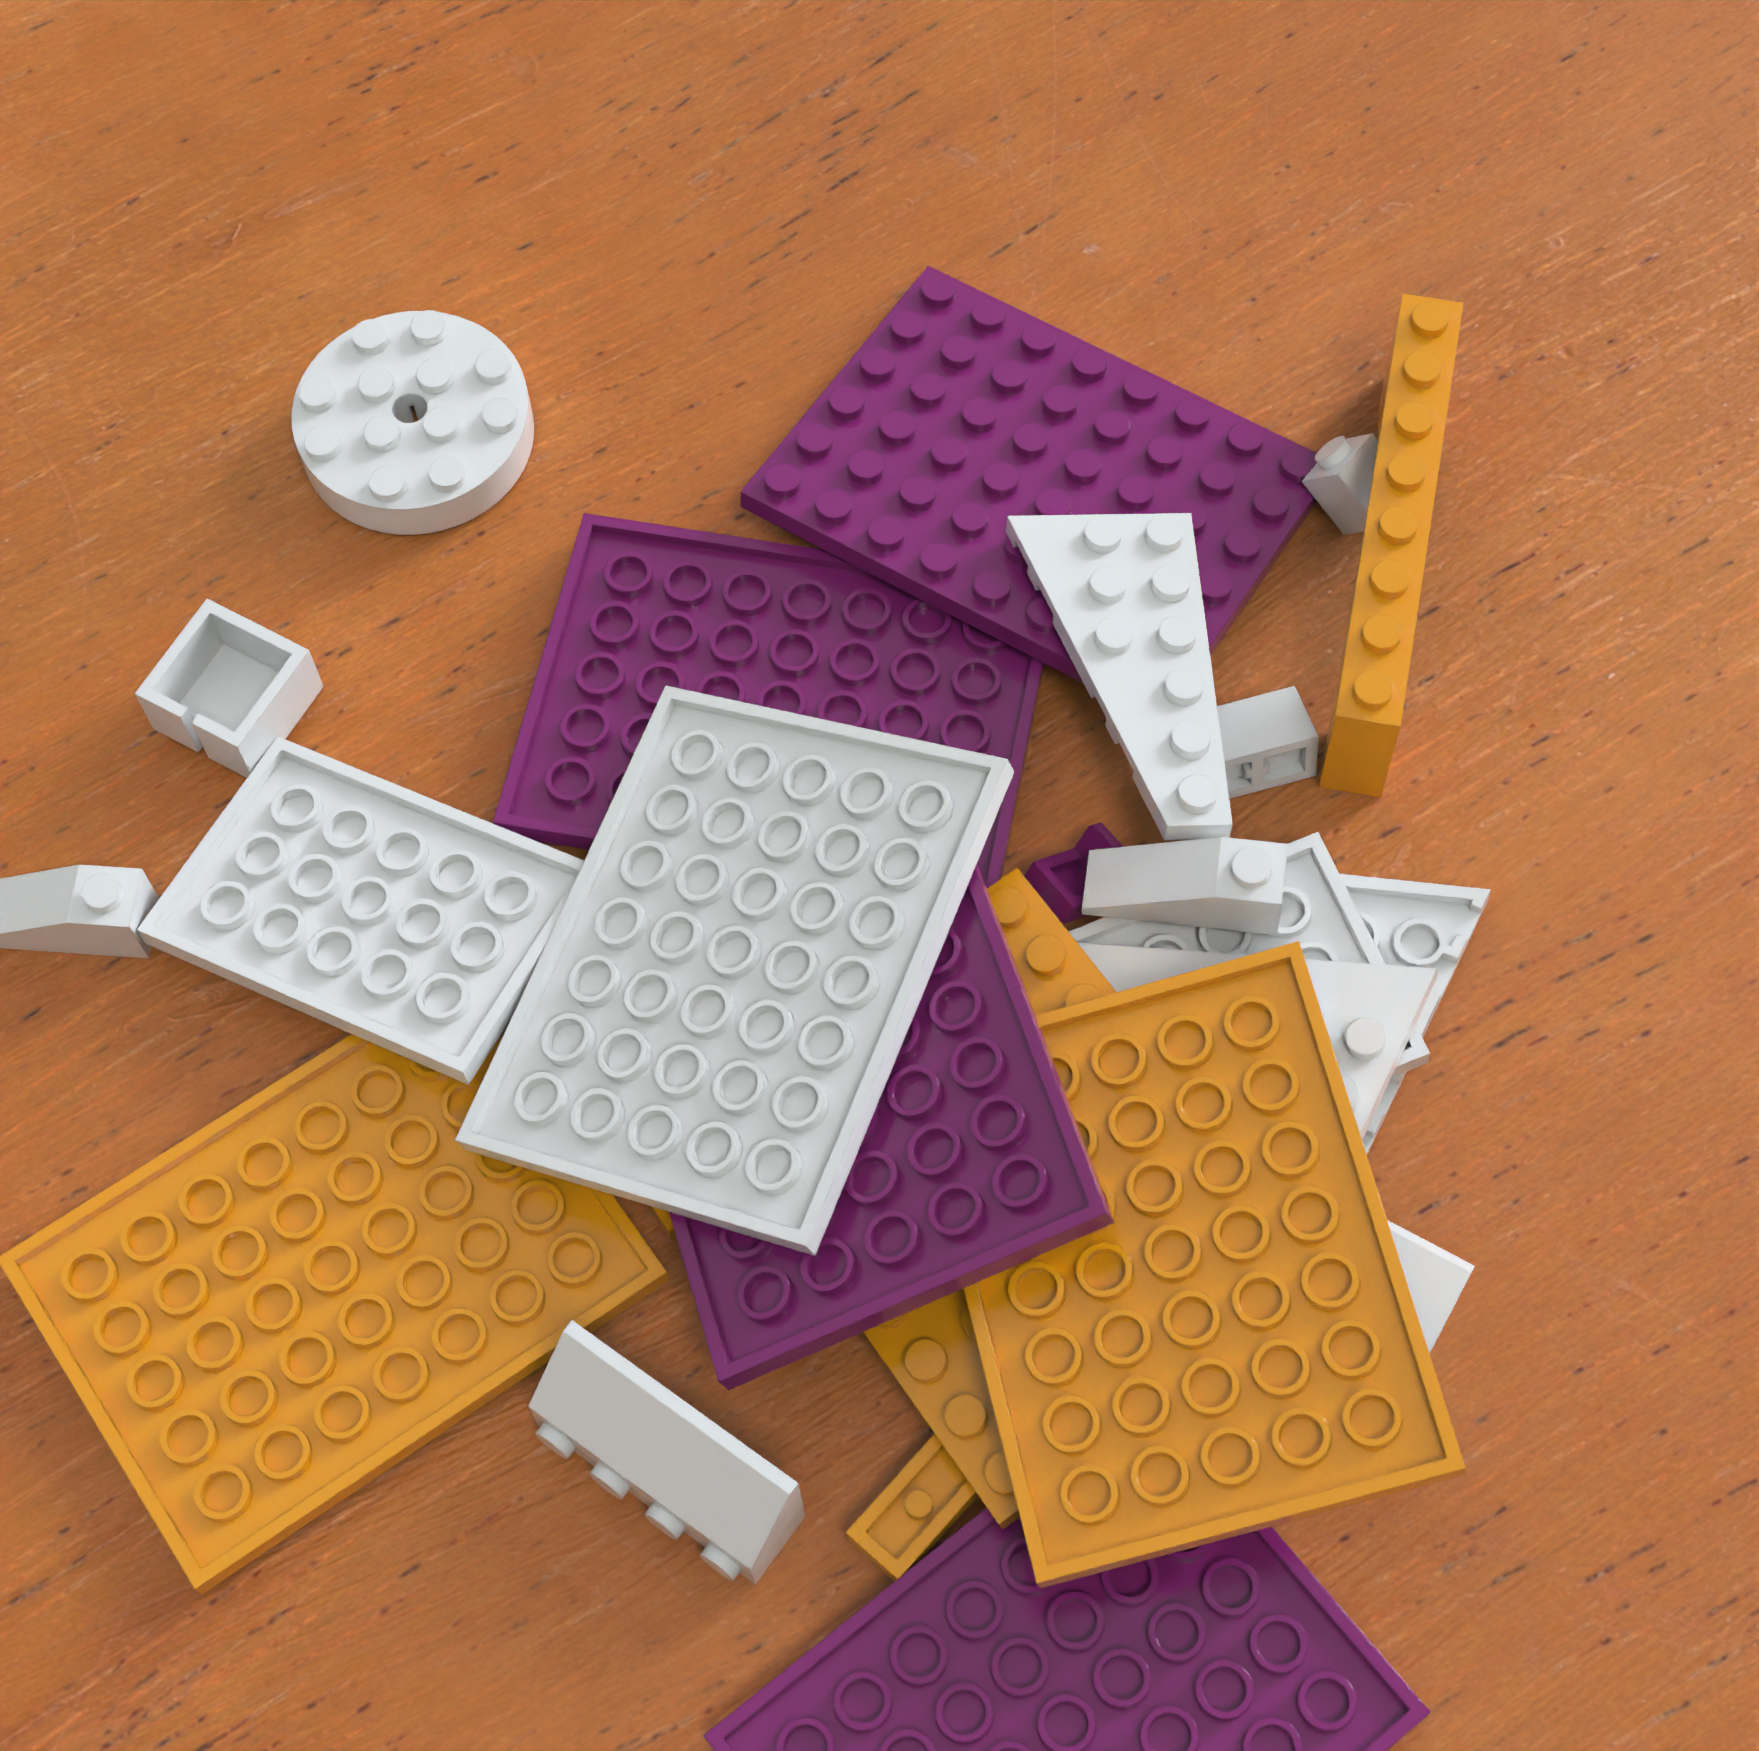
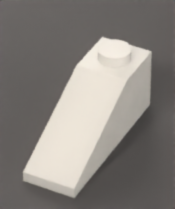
M1214 837L1089 850L1082 914L1277 935L1283 899L1288 844Z
M73 865L0 878V948L149 958L152 946L143 942L137 929L157 903L159 897L144 871L139 868Z

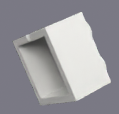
M207 598L135 692V695L154 730L198 753L203 747L208 758L247 778L277 736L283 739L287 738L324 686L308 649Z

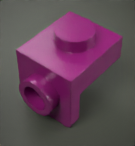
M1099 822L1087 828L1073 849L1034 861L1024 877L1060 922L1066 924L1088 916L1082 914V903L1089 850L1123 846L1104 824Z

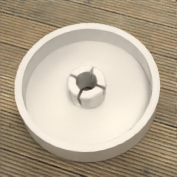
M434 310L397 312L364 320L338 336L314 358L306 369L296 389L291 414L295 444L307 477L320 498L336 513L359 526L398 535L427 534L446 530L472 520L490 509L510 491L519 479L529 459L534 439V416L525 377L512 352L498 337L484 327L462 317ZM411 406H414L416 411V415L418 418V421L414 422V415Z

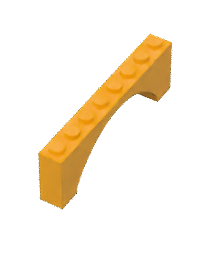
M1402 294L1382 387L1376 425L1378 427V438L1368 508L1340 670L1327 732L1319 782L1320 788L1380 798L1382 796L1402 721L1463 302Z

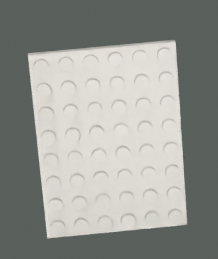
M665 686L455 1141L470 1152L815 1256L1013 777L1014 770L1008 759Z

